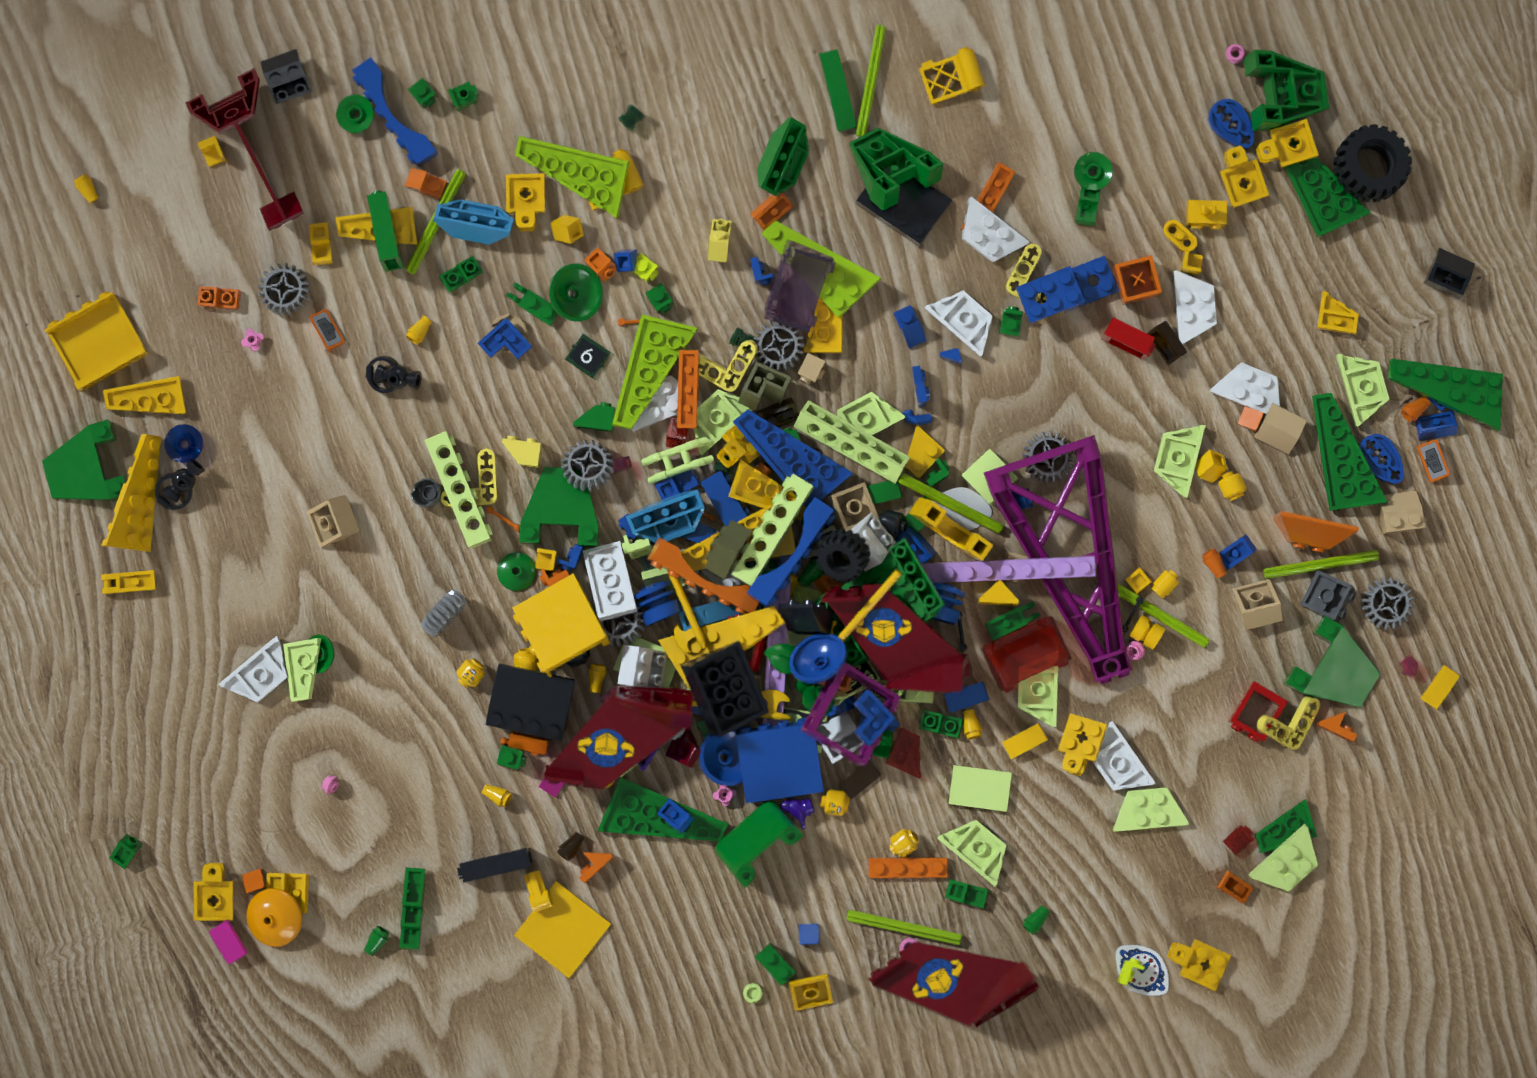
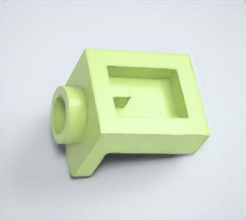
M623 536L625 542L622 543L624 553L629 554L631 560L651 553L652 546L649 539H638L631 544L628 536Z

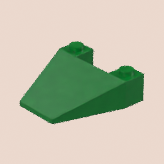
M1253 50L1243 58L1246 77H1262L1264 83L1266 104H1261L1251 112L1253 131L1269 132L1272 129L1294 123L1329 109L1325 72L1268 50Z
M879 127L849 142L869 198L882 211L898 203L899 185L914 177L928 188L941 181L944 165L942 161L931 152Z
M107 419L88 425L42 461L53 499L118 500L124 483H127L128 478L122 475L107 480L98 450L99 445L117 441L112 421Z
M544 467L520 522L519 542L521 544H540L541 525L579 526L578 545L583 547H599V524L588 487H585L584 491H581L580 486L575 489L573 483L568 484V478H564L562 468ZM572 468L575 474L582 477V471Z
M1324 616L1313 634L1330 645L1313 674L1310 675L1295 666L1292 667L1283 684L1302 695L1361 707L1380 673L1345 628Z

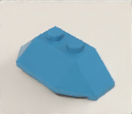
M462 199L446 204H438L434 215V222L452 238L488 245L509 236L514 219L511 216L509 217L498 206Z
M691 490L649 504L627 515L626 519L633 535L649 539V541L655 543L658 538L669 541L694 532L701 519L705 505L699 490Z

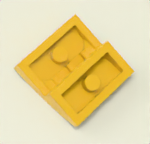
M267 873L266 889L277 888L288 892L298 902L301 912L308 913L309 874Z

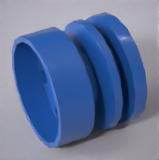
M671 580L651 584L642 588V590L634 595L635 600L640 598L645 600L637 604L638 607H648V610L641 614L646 626L684 611L679 599H669V596L676 592L675 589L667 592L665 588L673 585Z
M933 583L945 605L932 620L957 625L960 612L953 609V605H963L962 601L955 598H965L966 593L949 584Z

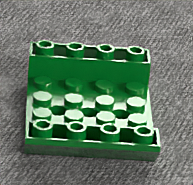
M906 538L889 549L891 553L885 557L881 564L863 571L854 581L851 580L842 586V589H849L851 586H861V589H863V585L873 583L884 584L897 569L902 575L889 590L927 623L936 617L945 605ZM823 594L813 602H815V605H824L826 609L834 612L833 621L837 623L833 628V634L838 636L846 626L828 602H821ZM852 634L844 640L843 643L847 651L845 660L847 664L855 667L871 660Z

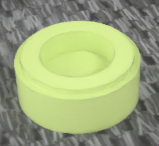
M750 983L745 986L743 996L746 1001L756 1003L762 998L763 991L758 984Z

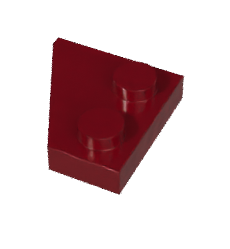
M685 729L680 738L672 740L665 756L693 768L701 750L691 729Z

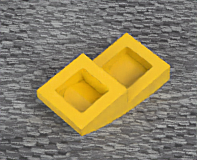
M328 222L309 224L313 265L333 263Z
M1444 664L1420 699L1437 710L1460 675Z
M1037 723L1002 743L1009 757L1013 759L1047 741L1048 738L1040 723Z

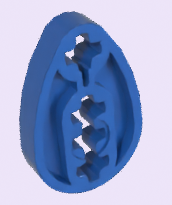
M1232 99L1220 100L1212 106L1208 114V123L1212 131L1233 147L1242 146L1244 150L1249 149L1254 143V132L1244 108ZM1218 106L1225 108L1224 114L1226 116L1231 115L1230 121L1237 123L1236 130L1234 128L1229 129L1230 123L1222 120L1224 118L1222 113H1216ZM1241 136L1244 138L1249 137L1248 145L1241 143Z
M1373 434L1360 442L1359 447L1375 478L1393 485L1403 480L1404 470L1401 457L1389 438L1384 435ZM1366 441L1374 442L1372 447L1375 450L1379 449L1381 451L1379 452L1380 457H1386V465L1383 463L1379 465V458L1377 456L1372 457V449L1367 450L1365 448L1367 445ZM1391 471L1399 473L1397 476L1398 480L1390 478L1392 475Z

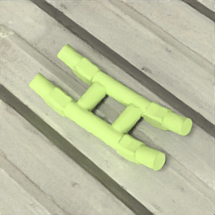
M707 438L695 439L642 459L643 466L663 459L666 471L648 477V483L654 484L683 472L713 463L714 458L712 455L691 461L688 450L708 444ZM681 453L684 464L673 468L670 457Z

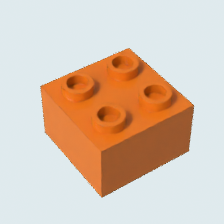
M1152 255L1113 266L1112 269L1122 305L1161 295L1162 290Z

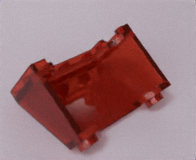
M1053 616L1044 617L979 648L1000 692L1004 691L1005 693L1016 689L1015 685L1018 682L1054 666H1058V669L1069 664L1068 660L1072 659Z

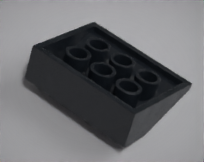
M913 177L899 185L898 203L882 211L870 200L865 188L856 200V205L919 248L952 202V199L933 186L926 188Z
M740 641L708 652L681 665L711 737H722L769 712Z
M499 663L485 725L562 741L566 732L575 679L557 675L549 677L546 673Z

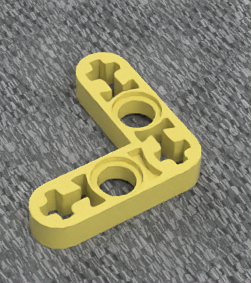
M1032 243L1026 246L1006 284V291L1019 300L1017 291L1011 290L1010 283L1014 284L1017 282L1019 283L1018 286L1027 283L1042 253L1040 246ZM1028 249H1036L1038 255H1034L1030 262L1022 260L1023 257L1026 260L1029 257ZM1020 265H1027L1029 273L1026 275L1020 274L1018 271ZM1042 293L1037 294L1036 301L1038 302L1040 300L1041 295H1045Z
M746 340L741 343L728 369L700 354V364L703 366L709 364L706 369L699 366V376L725 391L732 392L736 390L757 354V344L752 340ZM751 345L753 352H749L746 357H742L746 352L744 346ZM736 361L744 363L743 371H738L735 368ZM711 368H716L719 371L717 378L710 376L709 371ZM734 374L740 375V378L739 376L734 378L733 383L735 385L729 387V382L726 380L731 379Z
M482 449L477 457L479 488H474L478 499L475 500L477 506L493 505L498 497L496 457L492 450ZM487 452L489 456H492V459L488 460V465H493V469L484 468L481 470V466H485V461L481 457L485 456ZM491 472L493 474L492 481L484 482L482 480L483 473ZM494 484V488H490V493L494 497L487 502V499L483 498V495L487 494V488L482 489V485L491 486ZM465 488L455 489V493L461 492L462 494ZM444 491L441 494V502L446 507L452 508L451 504L445 500L447 494ZM465 503L462 507H470L472 504Z
M1306 696L1302 699L1289 726L1273 717L1263 715L1257 722V728L1260 732L1283 746L1296 750L1301 746L1320 709V702L1314 697ZM1303 718L1304 724L1299 728V721ZM1266 723L1272 726L1271 729L1267 728ZM1282 728L1281 736L1277 737L1278 730Z

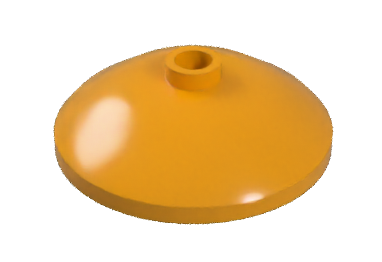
M269 888L257 893L251 899L247 908V924L251 933L259 942L271 947H280L293 941L299 934L302 926V912L298 902L291 894L281 889ZM267 917L270 918L271 923L267 922Z

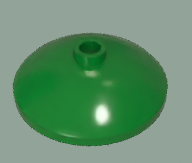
M573 263L561 267L554 274L549 286V297L554 310L562 318L568 321L580 322L591 318L599 310L603 299V288L598 275L591 268L583 264ZM569 290L572 292L571 297L568 294Z

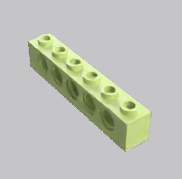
M809 400L801 410L794 425L798 430L895 484L910 459L908 455Z
M445 431L425 439L424 441L469 549L492 541L490 535L493 533L489 523L485 525L483 521L485 513L482 506L478 507L475 501L478 499L474 488L470 489L468 482L471 481L467 470L463 471L460 465L463 464L460 453H455L453 446H456L453 436H448ZM442 450H449L450 456L443 459L440 457ZM449 468H457V474L449 476L447 474ZM456 486H465L464 492L462 494H456ZM465 503L472 504V509L469 512L462 511V506ZM472 521H479L478 529L471 530L469 528Z
M794 474L791 477L787 476L782 484L784 489L781 494L777 493L772 501L773 507L770 511L766 510L762 517V525L755 528L751 535L753 537L751 543H746L741 551L743 556L740 561L736 560L731 568L733 571L732 575L750 587L757 577L763 573L814 489L813 485ZM789 492L797 494V498L794 501L786 499ZM778 509H786L787 514L785 517L778 518L776 516ZM769 525L776 526V532L773 535L766 533V528ZM765 542L766 549L761 552L757 551V543ZM750 558L756 560V565L753 568L746 567V561Z

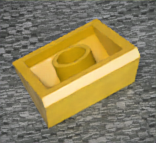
M999 580L977 600V604L1017 606L1019 600Z
M827 973L789 981L795 1011L833 1003Z

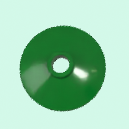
M352 94L340 101L336 110V118L344 130L351 133H360L371 125L374 118V109L366 97ZM356 111L360 112V116L358 118L354 116V113Z
M1089 152L1082 155L1074 167L1076 181L1087 190L1095 191L1108 185L1113 175L1110 160L1098 152ZM1091 169L1096 171L1095 176L1090 175L1089 171Z
M513 552L507 554L499 562L497 568L498 579L509 590H524L535 579V564L524 553ZM516 567L519 568V574L514 575L512 572L513 569Z
M318 634L308 640L321 638L316 673L320 674L326 672L331 667L335 653L331 640L325 635Z

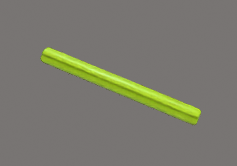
M877 25L875 29L856 132L858 137L867 134L886 32V26Z
M459 169L456 170L439 204H446L454 200L466 176L465 172ZM435 212L405 268L411 274L416 273L440 227L434 222Z
M905 473L900 475L898 480L900 484L995 533L1002 531L1003 524Z
M1377 550L1265 568L1264 577L1269 579L1379 560V553Z
M1117 583L1119 596L1135 606L1138 595ZM1145 599L1143 604H1140L1138 607L1201 647L1205 648L1208 645L1209 638Z
M849 910L846 919L849 922L954 945H960L962 935L854 910Z

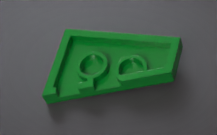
M1306 799L1254 834L1260 853L1277 849L1304 824L1309 829L1310 837H1317Z

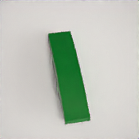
M838 49L819 53L837 131L855 128L857 126Z
M406 867L399 943V949L419 951L425 887L424 868Z

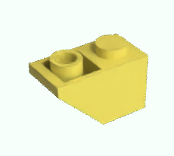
M713 219L707 260L727 262L732 221Z
M507 436V439L502 438V443L520 466L539 468L542 444L538 443L537 439L527 438L526 441H520L519 437Z

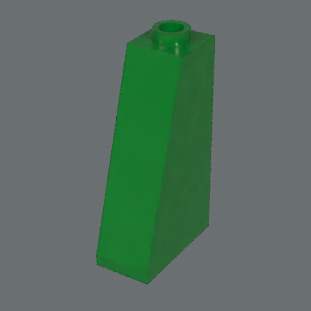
M374 191L371 195H367L379 261L385 272L402 269L404 264L389 197L386 191Z

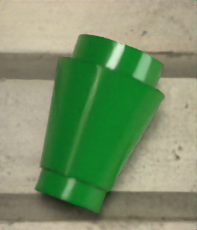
M815 558L813 561H809L798 579L804 587H807L824 574V570H820V564L817 563Z
M1041 905L1024 919L1023 928L1032 935L1036 932L1039 933L1050 912Z
M381 926L373 928L364 951L374 956L389 940L390 933Z

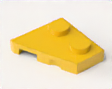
M1322 291L1317 329L1356 334L1359 314L1328 295V292Z
M918 425L915 428L908 452L910 459L905 468L917 479H920L945 450Z

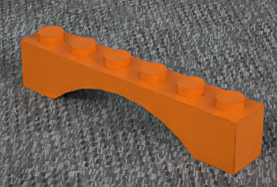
M657 539L647 558L652 562L650 565L659 570L663 567L669 571L668 575L678 579L681 577L685 579V584L692 588L698 586L703 589V594L711 598L713 595L720 598L718 602L727 607L730 604L736 607L735 611L742 615L755 611L758 602L748 596L747 591L750 586L745 584L721 586L706 581L688 566L678 547L664 539Z

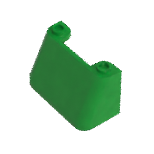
M766 801L717 843L715 853L740 884L746 888L753 882L756 876L754 868L750 865L751 862L777 839L780 838L787 845H793L803 838L804 835L776 803Z

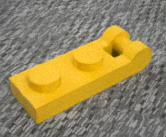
M155 570L101 575V581H103L104 585L102 594L157 590ZM111 580H116V587H111Z

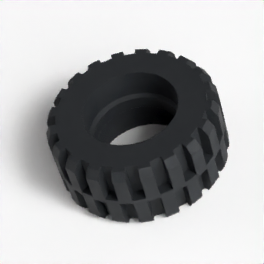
M1371 124L1369 127L1366 125L1361 126L1358 130L1355 129L1337 148L1336 157L1333 162L1337 166L1334 169V174L1339 176L1337 182L1339 185H1344V191L1347 194L1351 192L1353 198L1357 200L1362 198L1363 202H1369L1371 199L1373 202H1380L1382 199L1390 198L1405 184L1408 179L1407 176L1411 173L1412 157L1408 156L1410 149L1408 146L1405 147L1404 143L1406 141L1402 137L1399 139L1396 136L1398 134L1396 131L1392 130L1390 132L1388 127L1383 125L1378 128L1377 124ZM1362 149H1371L1381 154L1387 163L1388 172L1386 177L1374 178L1367 175L1359 166L1358 152Z

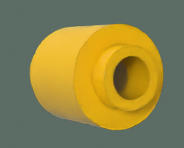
M1171 569L1169 572L1164 570L1155 580L1154 586L1151 589L1163 599L1180 583L1177 580L1179 576Z

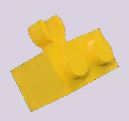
M1187 201L1186 226H1191V229H1202V226L1210 227L1211 230H1221L1222 227L1226 226L1227 201Z

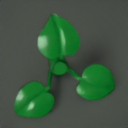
M785 643L776 644L764 652L778 672L782 674L792 673L789 661L795 649L794 646ZM797 680L795 687L798 692L803 693V702L810 712L823 687L817 689L814 683H805ZM833 697V699H832L830 705L828 706V708H827V710H826V712H825V714H824V716H823L821 722L825 719V717L828 715V713L832 710V708H833V706H834V697Z

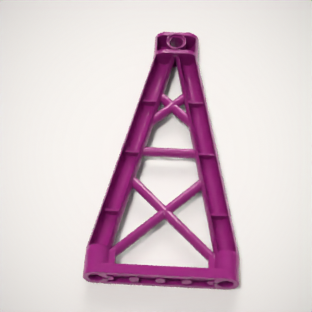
M1095 435L984 472L992 498L1028 559L1050 558L1044 545L1059 515L1092 530L1094 552L1083 556H1095L1098 583L1089 601L1070 592L1062 578H1041V581L1086 655L1095 681L1105 684L1112 681L1111 677L1118 675L1119 678L1130 675L1129 671L1133 669L1124 642L1103 462ZM1075 450L1078 460L1056 504L1011 482L1009 472ZM1083 466L1090 521L1063 508ZM1011 491L1052 511L1039 538ZM1099 597H1100L1101 607L1098 606V605H1096V603H1097ZM1078 604L1085 607L1083 613L1079 608ZM1092 611L1102 616L1106 652L1088 623ZM1110 661H1114L1116 664V669L1112 672H1108L1106 669V664Z

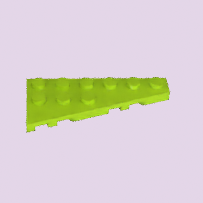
M524 136L518 137L515 152L517 157L540 169L549 177L559 181L562 185L584 199L591 201L600 209L607 211L613 217L619 218L630 161Z
M776 220L761 233L838 318L881 280L879 276Z
M641 314L613 419V426L628 430L633 429L678 361L679 350L686 349L698 331L697 327Z

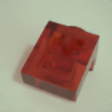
M671 417L666 436V447L673 448L686 443L689 429L677 428V418Z
M1238 825L1222 842L1237 856L1250 842L1255 840L1252 837L1254 833L1246 825L1244 827Z

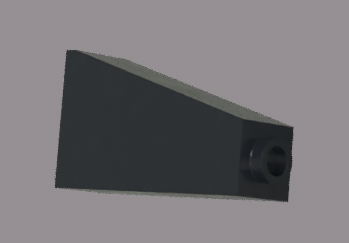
M530 847L459 863L460 867L457 868L459 879H463L464 883L534 867Z

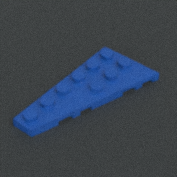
M749 409L733 421L783 482L787 476L791 477L794 474L813 485L814 489L804 504L806 508L814 497L821 501L853 474V472Z

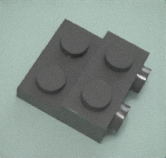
M1317 570L1300 605L1318 613L1322 617L1327 616L1338 623L1339 620H1344L1347 610L1345 608L1348 602L1352 603L1355 599V588L1351 584Z

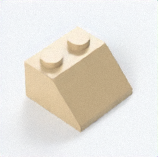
M865 482L823 498L824 503L834 509L835 519L833 525L836 530L845 528L846 531L851 530L870 513H873L877 519L879 518Z
M1417 491L1386 494L1385 497L1388 503L1378 504L1382 534L1425 528L1423 509Z
M346 495L328 499L307 511L320 548L350 537L360 531Z
M1270 579L1232 588L1239 618L1244 630L1283 621L1281 604Z

